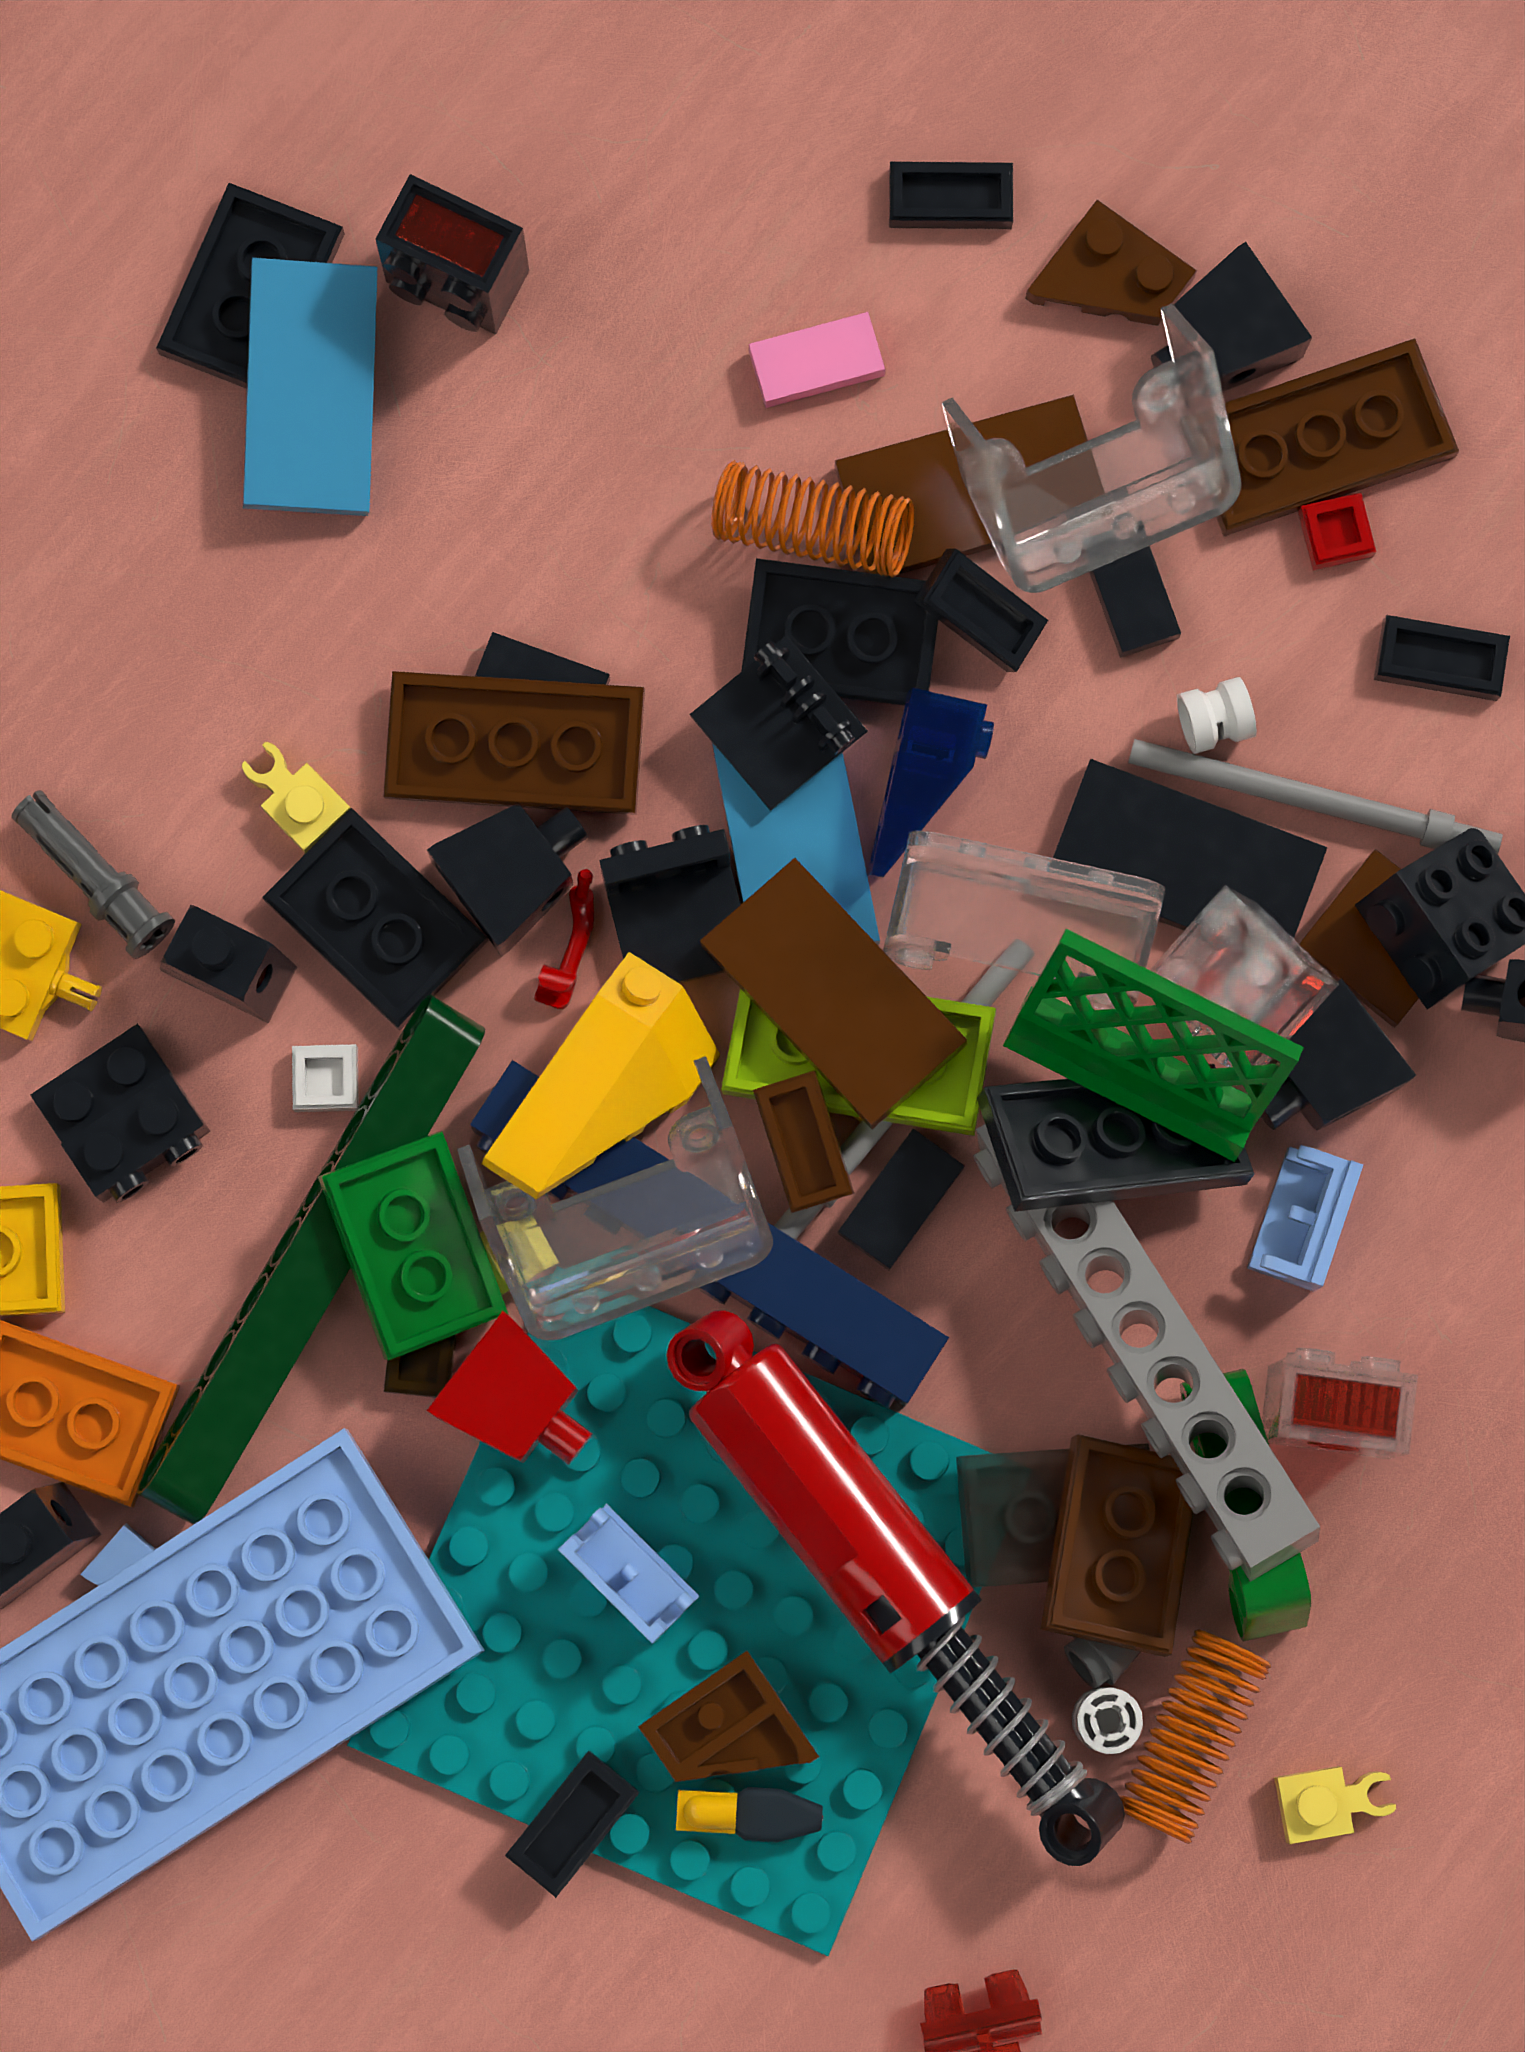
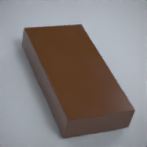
M815 1070L754 1089V1096L791 1213L855 1194L817 1072Z

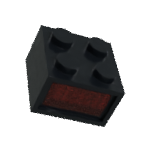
M409 174L375 238L385 280L387 283H390L389 289L395 295L414 305H422L425 300L446 310L444 315L451 322L471 332H477L479 327L497 334L529 273L522 227L412 174Z

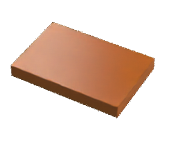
M0 1320V1459L134 1508L138 1498L137 1489L154 1456L180 1385Z

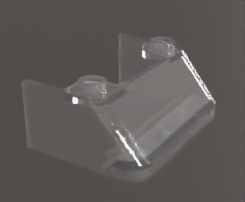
M1173 304L1160 308L1172 360L1149 370L1136 383L1132 393V406L1136 420L1025 468L1021 453L1008 440L1001 438L985 440L953 397L941 402L963 483L1005 571L1019 589L1029 593H1038L1051 589L1226 512L1237 500L1241 490V477L1214 352Z
M912 831L909 833L883 951L892 961L920 970H931L934 961H946L948 956L1039 976L1065 929H1068L1146 968L1166 888L1157 882L1137 876L946 834ZM1069 956L1066 957V961L1075 977L1097 976L1093 968ZM1126 991L1135 1006L1140 992ZM1107 993L1086 995L1093 1008L1100 1010L1115 1009Z
M706 1056L694 1060V1064L709 1106L684 1115L671 1127L668 1134V1145L673 1159L551 1204L547 1193L535 1199L508 1181L488 1188L470 1145L457 1149L480 1224L523 1323L532 1336L542 1340L565 1338L749 1269L763 1261L770 1253L773 1246V1237L736 1132Z

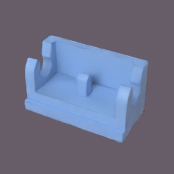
M1300 1145L1299 1149L1287 1148L1247 1268L1313 1292L1323 1287L1363 1164Z
M606 1504L603 1508H599L589 1518L590 1520L558 1550L651 1643H654L699 1595Z

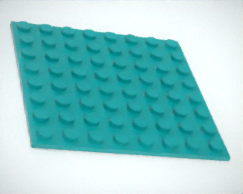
M557 1266L527 1335L578 1389L577 1394L564 1412L593 1435L570 1465L540 1443L528 1459L521 1463L480 1441L429 1561L485 1651L351 1737L347 1746L527 1825H530L590 1750L640 1791L638 1796L592 1852L593 1854L829 1956L938 1692H934L933 1689L938 1681L929 1669L917 1671V1665L921 1661L918 1655H915L894 1672H888L691 1421L689 1416L690 1408L706 1394V1391H693L681 1385L671 1373L666 1355L669 1342L675 1334L691 1325V1323ZM705 1342L708 1353L716 1359L712 1347ZM753 1351L752 1357L758 1352ZM802 1372L979 1595L1031 1470ZM606 1504L699 1595L654 1643H651L558 1550L590 1520L589 1518L599 1508H603ZM972 1610L965 1615V1621L961 1626L963 1629L967 1625ZM748 1651L819 1755V1758L811 1763L793 1764L675 1782L638 1726L742 1653ZM747 1787L782 1789L822 1805V1829L819 1832L778 1843L745 1841L736 1833L677 1831L678 1789L736 1793Z

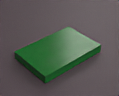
M443 1131L430 1134L318 1176L385 1360L396 1358L496 1319L502 1311L508 1314Z

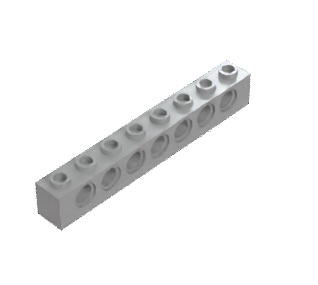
M984 1124L976 1129L980 1152L973 1155L974 1160L989 1186L993 1189L1001 1184L1008 1194L986 1125ZM1104 1201L1014 1212L1012 1205L1006 1207L1013 1225L1023 1240L1027 1241L1035 1237L1047 1256L1041 1259L1039 1263L1057 1294L1068 1290L1079 1307L1080 1311L1074 1313L1073 1318L1089 1346L1094 1348L1102 1344L1114 1365L1107 1368V1373L1122 1399L1126 1403L1136 1399L1146 1414L1148 1420L1143 1422L1141 1427L1151 1446L1160 1458L1171 1454L1183 1475L1176 1479V1483L1186 1502L1195 1514L1205 1509L1218 1529V1532L1211 1535V1539L1228 1568L1232 1571L1241 1566L1251 1582L1319 1541L1320 1525L1114 1202ZM1066 1218H1079L1088 1224L1087 1232L1077 1239H1064L1054 1231L1056 1225ZM1103 1270L1113 1271L1123 1279L1121 1286L1110 1293L1096 1292L1087 1283L1093 1274ZM1134 1324L1148 1325L1157 1333L1154 1342L1142 1348L1126 1344L1121 1335L1125 1329ZM1168 1378H1179L1190 1385L1192 1392L1185 1400L1170 1403L1162 1400L1155 1390L1162 1381ZM1214 1433L1224 1439L1227 1448L1220 1456L1208 1459L1196 1455L1192 1451L1190 1443L1199 1434ZM1248 1488L1255 1491L1261 1497L1263 1503L1256 1512L1240 1515L1228 1508L1225 1498L1235 1489Z

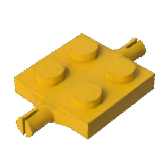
M1 890L0 1029L33 1041L45 1011L58 997L84 1007L88 1011H93L98 1002L76 993L75 990L79 989L100 998L102 986L68 974L70 952L82 926L81 923Z

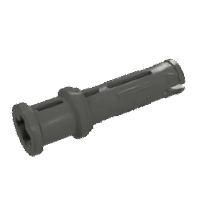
M42 790L35 791L32 797L29 795L18 804L11 818L41 846L42 850L90 899L88 902L89 912L98 921L105 919L128 943L126 951L133 959L146 955L165 939L175 924V920L168 912L159 913L137 890L139 882L132 874H127L126 872L118 873L109 865L93 845L56 809L55 805Z

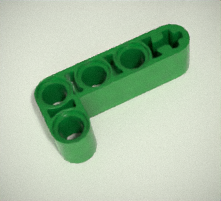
M1239 1369L1223 1373L1269 1445L1246 1370ZM1187 1382L1180 1384L1181 1400L1183 1401L1192 1392ZM1202 1433L1192 1440L1196 1455L1202 1458L1218 1457L1227 1448L1224 1439L1214 1433ZM1248 1488L1235 1489L1225 1498L1228 1508L1240 1515L1256 1512L1263 1503L1261 1497L1255 1491ZM1301 1553L1296 1554L1251 1582L1241 1566L1232 1571L1228 1568L1230 1573L1228 1583L1229 1600L1236 1629L1242 1642L1307 1627L1311 1610V1592Z

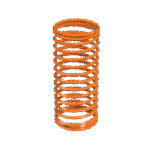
M734 460L726 465L717 484L712 507L711 527L714 537L717 540L722 539L724 542L729 539L734 544L741 540L745 546L753 543L759 549L768 546L773 553L781 549L786 555L795 552L799 558L808 554L813 561L822 558L826 564H829L835 560L840 567L849 563L850 567L854 570L862 566L867 573L876 569L881 576L884 575L886 577L889 575L893 578L899 574L907 557L912 538L915 512L914 504L909 497L905 499L902 496L895 500L894 496L890 494L882 504V496L879 491L875 492L869 500V494L863 488L857 493L855 498V491L851 485L842 494V489L838 482L832 485L828 491V485L824 479L815 487V483L810 476L801 485V479L797 473L788 481L784 471L775 477L771 468H768L761 476V471L757 465L748 472L744 462L740 461L737 463ZM755 473L756 480L753 500L744 524L747 493ZM769 475L766 504L761 521L757 527L761 494ZM782 479L781 499L779 503L778 512L773 527L771 529V518L774 499L778 485ZM796 483L793 508L784 532L788 500L792 487ZM809 485V495L806 512L801 529L798 534L799 516L802 501L805 495V491ZM822 489V501L820 512L814 533L811 537L815 507L819 493ZM836 491L835 507L832 516V521L830 524L827 537L825 539L826 523L829 508L833 495ZM849 495L847 517L841 538L839 540L842 514L846 503V499ZM863 497L861 517L857 533L853 542V532L856 515L860 501ZM876 501L874 522L866 546L870 517ZM889 504H890L889 515H888V518H887V521H886V525H885V529H884V533H883V537H882V543H881V547H880L881 533H882L883 523H884L885 515H886V512H887V508H888V506H889ZM902 516V523L900 527L899 536L896 542L895 549L893 551L898 524ZM723 517H724V521H725V527H724V529H723ZM751 525L752 538L747 540L745 534ZM765 526L766 540L760 543L758 538ZM738 527L739 534L737 537H733V534L735 533ZM778 530L779 543L777 546H774L772 539ZM792 531L793 545L790 549H787L785 543ZM805 535L806 548L801 552L799 545ZM819 536L820 551L814 555L812 548ZM833 538V554L828 558L826 550ZM846 542L847 556L842 561L840 560L839 554L842 551V548ZM860 543V560L855 564L853 556ZM874 544V562L869 567L866 560Z
M1200 1629L1195 1630V1636L1191 1638L1193 1642L1207 1650L1191 1646L1186 1648V1651L1192 1658L1202 1664L1189 1660L1180 1662L1184 1670L1197 1678L1181 1673L1173 1675L1179 1684L1192 1692L1177 1687L1167 1689L1172 1697L1187 1706L1168 1700L1161 1702L1163 1708L1183 1721L1159 1714L1155 1716L1156 1720L1176 1734L1156 1727L1149 1729L1153 1737L1171 1748L1151 1741L1143 1743L1144 1748L1168 1763L1146 1755L1136 1756L1141 1764L1165 1778L1138 1768L1130 1770L1134 1777L1159 1792L1133 1782L1124 1783L1127 1790L1156 1807L1128 1796H1120L1126 1815L1186 1844L1192 1843L1191 1838L1195 1837L1194 1832L1182 1826L1195 1830L1199 1828L1198 1824L1159 1800L1199 1816L1205 1815V1812L1198 1805L1164 1786L1204 1802L1211 1801V1798L1205 1792L1167 1771L1214 1789L1217 1787V1784L1212 1779L1171 1756L1218 1775L1224 1773L1219 1766L1176 1742L1223 1761L1230 1760L1226 1753L1183 1729L1231 1748L1236 1746L1233 1740L1186 1714L1230 1732L1242 1733L1240 1727L1189 1699L1243 1721L1248 1719L1245 1713L1194 1685L1248 1707L1254 1706L1252 1700L1199 1671L1230 1682L1253 1693L1260 1692L1259 1687L1204 1657L1223 1663L1261 1680L1267 1679L1266 1674H1269L1268 1669L1271 1668V1664L1267 1660Z

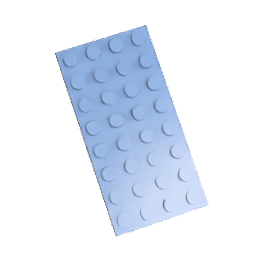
M343 1428L0 1649V1888L32 1942L49 1934L485 1651L348 1429Z

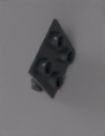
M787 635L776 644L773 641L766 644L755 654V661L689 714L770 811L868 732Z

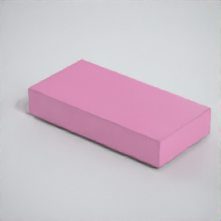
M868 312L749 344V354L765 408L885 376L884 363Z

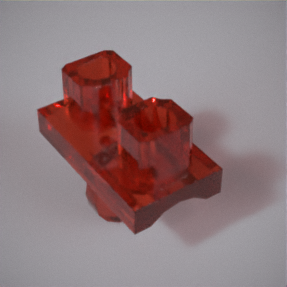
M1016 1969L994 1973L985 1977L984 1985L990 2008L965 2014L958 1983L928 1987L924 1990L925 2022L920 2023L924 2052H962L976 2048L978 2050L970 2052H1021L1018 2041L994 2047L993 2045L1042 2034L1040 2023L1042 2016L1038 1998L1029 1999L1028 1991L1019 1971Z

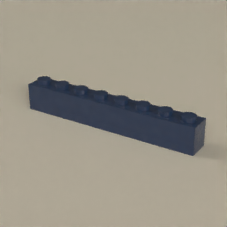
M513 1060L470 1123L473 1132L481 1137L476 1147L485 1154H487L539 1078V1076ZM635 1137L627 1142L625 1139L621 1140L599 1154L593 1164L547 1192L560 1201L564 1199L567 1193H570L589 1205L584 1216L615 1236L621 1227L643 1240L638 1250L662 1267L671 1270L675 1262H678L697 1274V1277L692 1285L717 1302L725 1305L731 1296L752 1309L747 1320L770 1336L779 1340L784 1331L807 1344L801 1354L825 1371L834 1375L837 1368L841 1366L861 1379L856 1390L886 1409L890 1408L893 1401L904 1407L908 1404L949 1339L945 1334Z

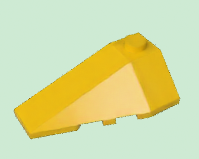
M628 952L594 997L491 1146L481 1164L533 1198L538 1199L593 1164L599 1154L623 1139L627 1142L643 1132L645 1125L665 1112L669 1111L671 1114L687 1104L718 1061L720 1053L684 987Z

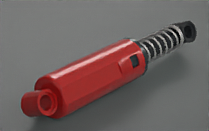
M726 1310L713 1311L675 1334L669 1342L666 1354L671 1373L684 1387L693 1391H706V1394L690 1408L689 1416L691 1421L888 1672H894L915 1655H918L921 1661L917 1665V1671L929 1669L938 1681L934 1685L933 1691L940 1692L945 1690L954 1701V1704L950 1707V1713L955 1714L962 1711L971 1723L967 1728V1734L972 1735L978 1732L988 1744L984 1749L983 1755L989 1756L995 1753L1004 1765V1768L1000 1771V1776L1006 1777L1011 1774L1021 1786V1789L1017 1792V1798H1023L1028 1795L1031 1799L1027 1804L1026 1810L1031 1811V1816L1039 1815L1041 1817L1039 1834L1046 1851L1056 1861L1068 1866H1082L1091 1862L1121 1829L1125 1817L1123 1802L1118 1793L1107 1783L1096 1778H1085L1087 1770L1083 1769L1081 1762H1068L1062 1755L1065 1742L1063 1740L1051 1741L1045 1733L1049 1721L1047 1719L1035 1720L1028 1712L1032 1700L1030 1698L1018 1699L1012 1691L1015 1678H1002L995 1670L998 1657H985L978 1647L982 1636H968L961 1627L965 1621V1615L982 1601L980 1596L783 1347L778 1344H771L752 1357L754 1342L750 1329L738 1315ZM705 1342L712 1347L716 1359L708 1353ZM1074 1814L1081 1817L1090 1829L1083 1827L1077 1821Z

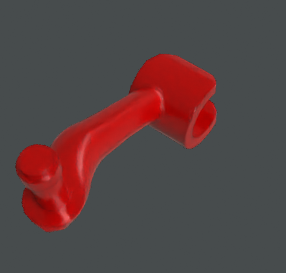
M588 869L579 871L577 886L572 887L569 891L573 927L560 967L557 969L544 964L537 980L539 985L535 992L534 1000L557 1009H565L570 1003L577 981V970L594 928V894L589 888L593 881V874Z

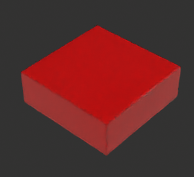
M1362 493L1302 505L1298 510L1313 571L1374 557L1376 548Z

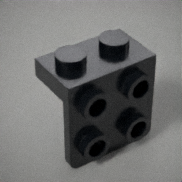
M697 825L681 829L671 835L673 842L649 848L645 840L627 842L610 849L611 857L599 860L623 959L630 952L679 984L725 972L701 947L700 940L740 906L730 866V850L725 831L721 829L710 832L708 825Z
M1476 828L1464 831L1399 870L1355 904L1370 930L1378 938L1427 1010L1484 970L1525 945V893L1484 834Z

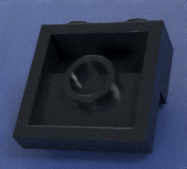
M138 1023L30 1094L62 1142L61 1146L94 1196L103 1203L111 1197L114 1198L116 1203L132 1197L149 1183L145 1176L147 1173L165 1161L168 1162L170 1167H173L189 1159L203 1147L199 1139L210 1132V1129Z

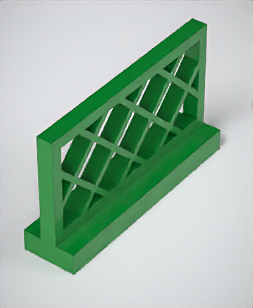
M1065 929L1033 987L1031 986L1003 1043L1004 1047L1234 1162L1244 1149L1250 1131L1298 1063L1304 1048L1068 929ZM1069 956L1093 968L1097 976L1075 977L1066 961V957ZM1126 991H1139L1151 997L1156 1005L1134 1007ZM1107 993L1115 1009L1094 1010L1086 995ZM1067 997L1071 1006L1056 998ZM1197 1020L1211 1027L1215 1035L1193 1036L1185 1021ZM1166 1023L1174 1038L1152 1039L1145 1024ZM1125 1026L1130 1035L1114 1027ZM1257 1050L1277 1060L1278 1063L1252 1066L1244 1051ZM1225 1052L1233 1066L1211 1069L1203 1054ZM1172 1056H1184L1188 1064ZM1243 1085L1247 1094L1232 1086Z

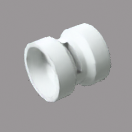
M1240 677L1219 682L1215 690L1207 693L1194 689L1177 694V709L1186 742L1193 754L1214 749L1218 740L1229 738L1239 742L1256 737L1257 728L1252 702L1247 688Z
M1098 1687L1097 1689L1085 1692L1075 1703L1072 1712V1726L1078 1740L1087 1748L1104 1754H1118L1131 1748L1138 1740L1143 1727L1142 1711L1137 1701L1127 1692L1113 1687Z

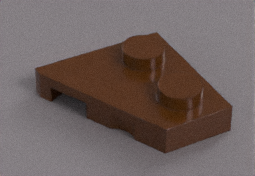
M1096 200L1029 287L1025 299L1035 305L1044 306L1045 301L1082 307L1081 313L1104 317L1118 314L1126 317L1129 321L1159 326L1171 307L1194 280L1197 270L1102 202Z
M748 1651L742 1653L638 1726L675 1782L793 1764H805L819 1758V1755Z

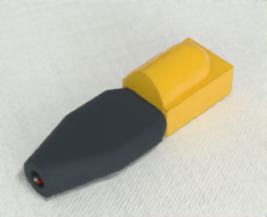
M747 1787L739 1793L678 1789L676 1830L736 1833L745 1841L778 1843L821 1831L823 1806L785 1790L774 1788Z

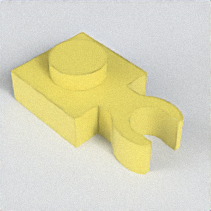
M265 742L262 744L263 748L275 760L272 770L265 774L256 773L246 761L242 763V769L251 783L257 787L268 789L273 793L261 805L263 811L306 854L350 809V806L308 763L292 775L287 770L286 761L280 750L272 743Z
M1340 1766L1274 1777L1285 1839L1288 1844L1354 1833L1351 1813L1363 1811L1373 1816H1386L1396 1810V1804L1389 1803L1374 1806L1367 1797V1791L1374 1782L1391 1780L1390 1775L1387 1773L1369 1772L1359 1777L1353 1784L1345 1785L1343 1770Z

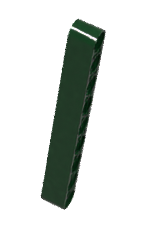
M431 994L426 996L410 1017L318 1176L428 1136L478 1050L485 1034V1028ZM318 1176L154 1454L139 1483L138 1495L192 1525L202 1520L210 1510L351 1268Z

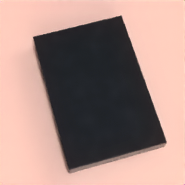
M228 183L157 344L156 349L159 355L247 389L252 258L332 263L345 235L343 226Z
M756 558L741 672L755 661V654L771 641L776 644L787 635L840 698L926 709L938 619L914 602L926 580L895 576L891 578L890 576L885 577L880 574Z
M352 808L262 897L278 915L399 1031L407 1024L422 1000L430 994L435 996L488 942V938Z

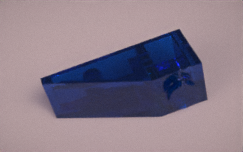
M912 688L907 692L868 865L867 877L874 879L883 878L972 770L975 758L986 759L994 730V722L984 720L987 704Z

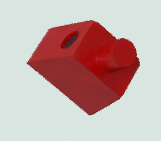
M504 1311L501 1312L427 1409L437 1419L521 1463L528 1459L540 1443L570 1465L593 1435L564 1412L577 1394L578 1389Z

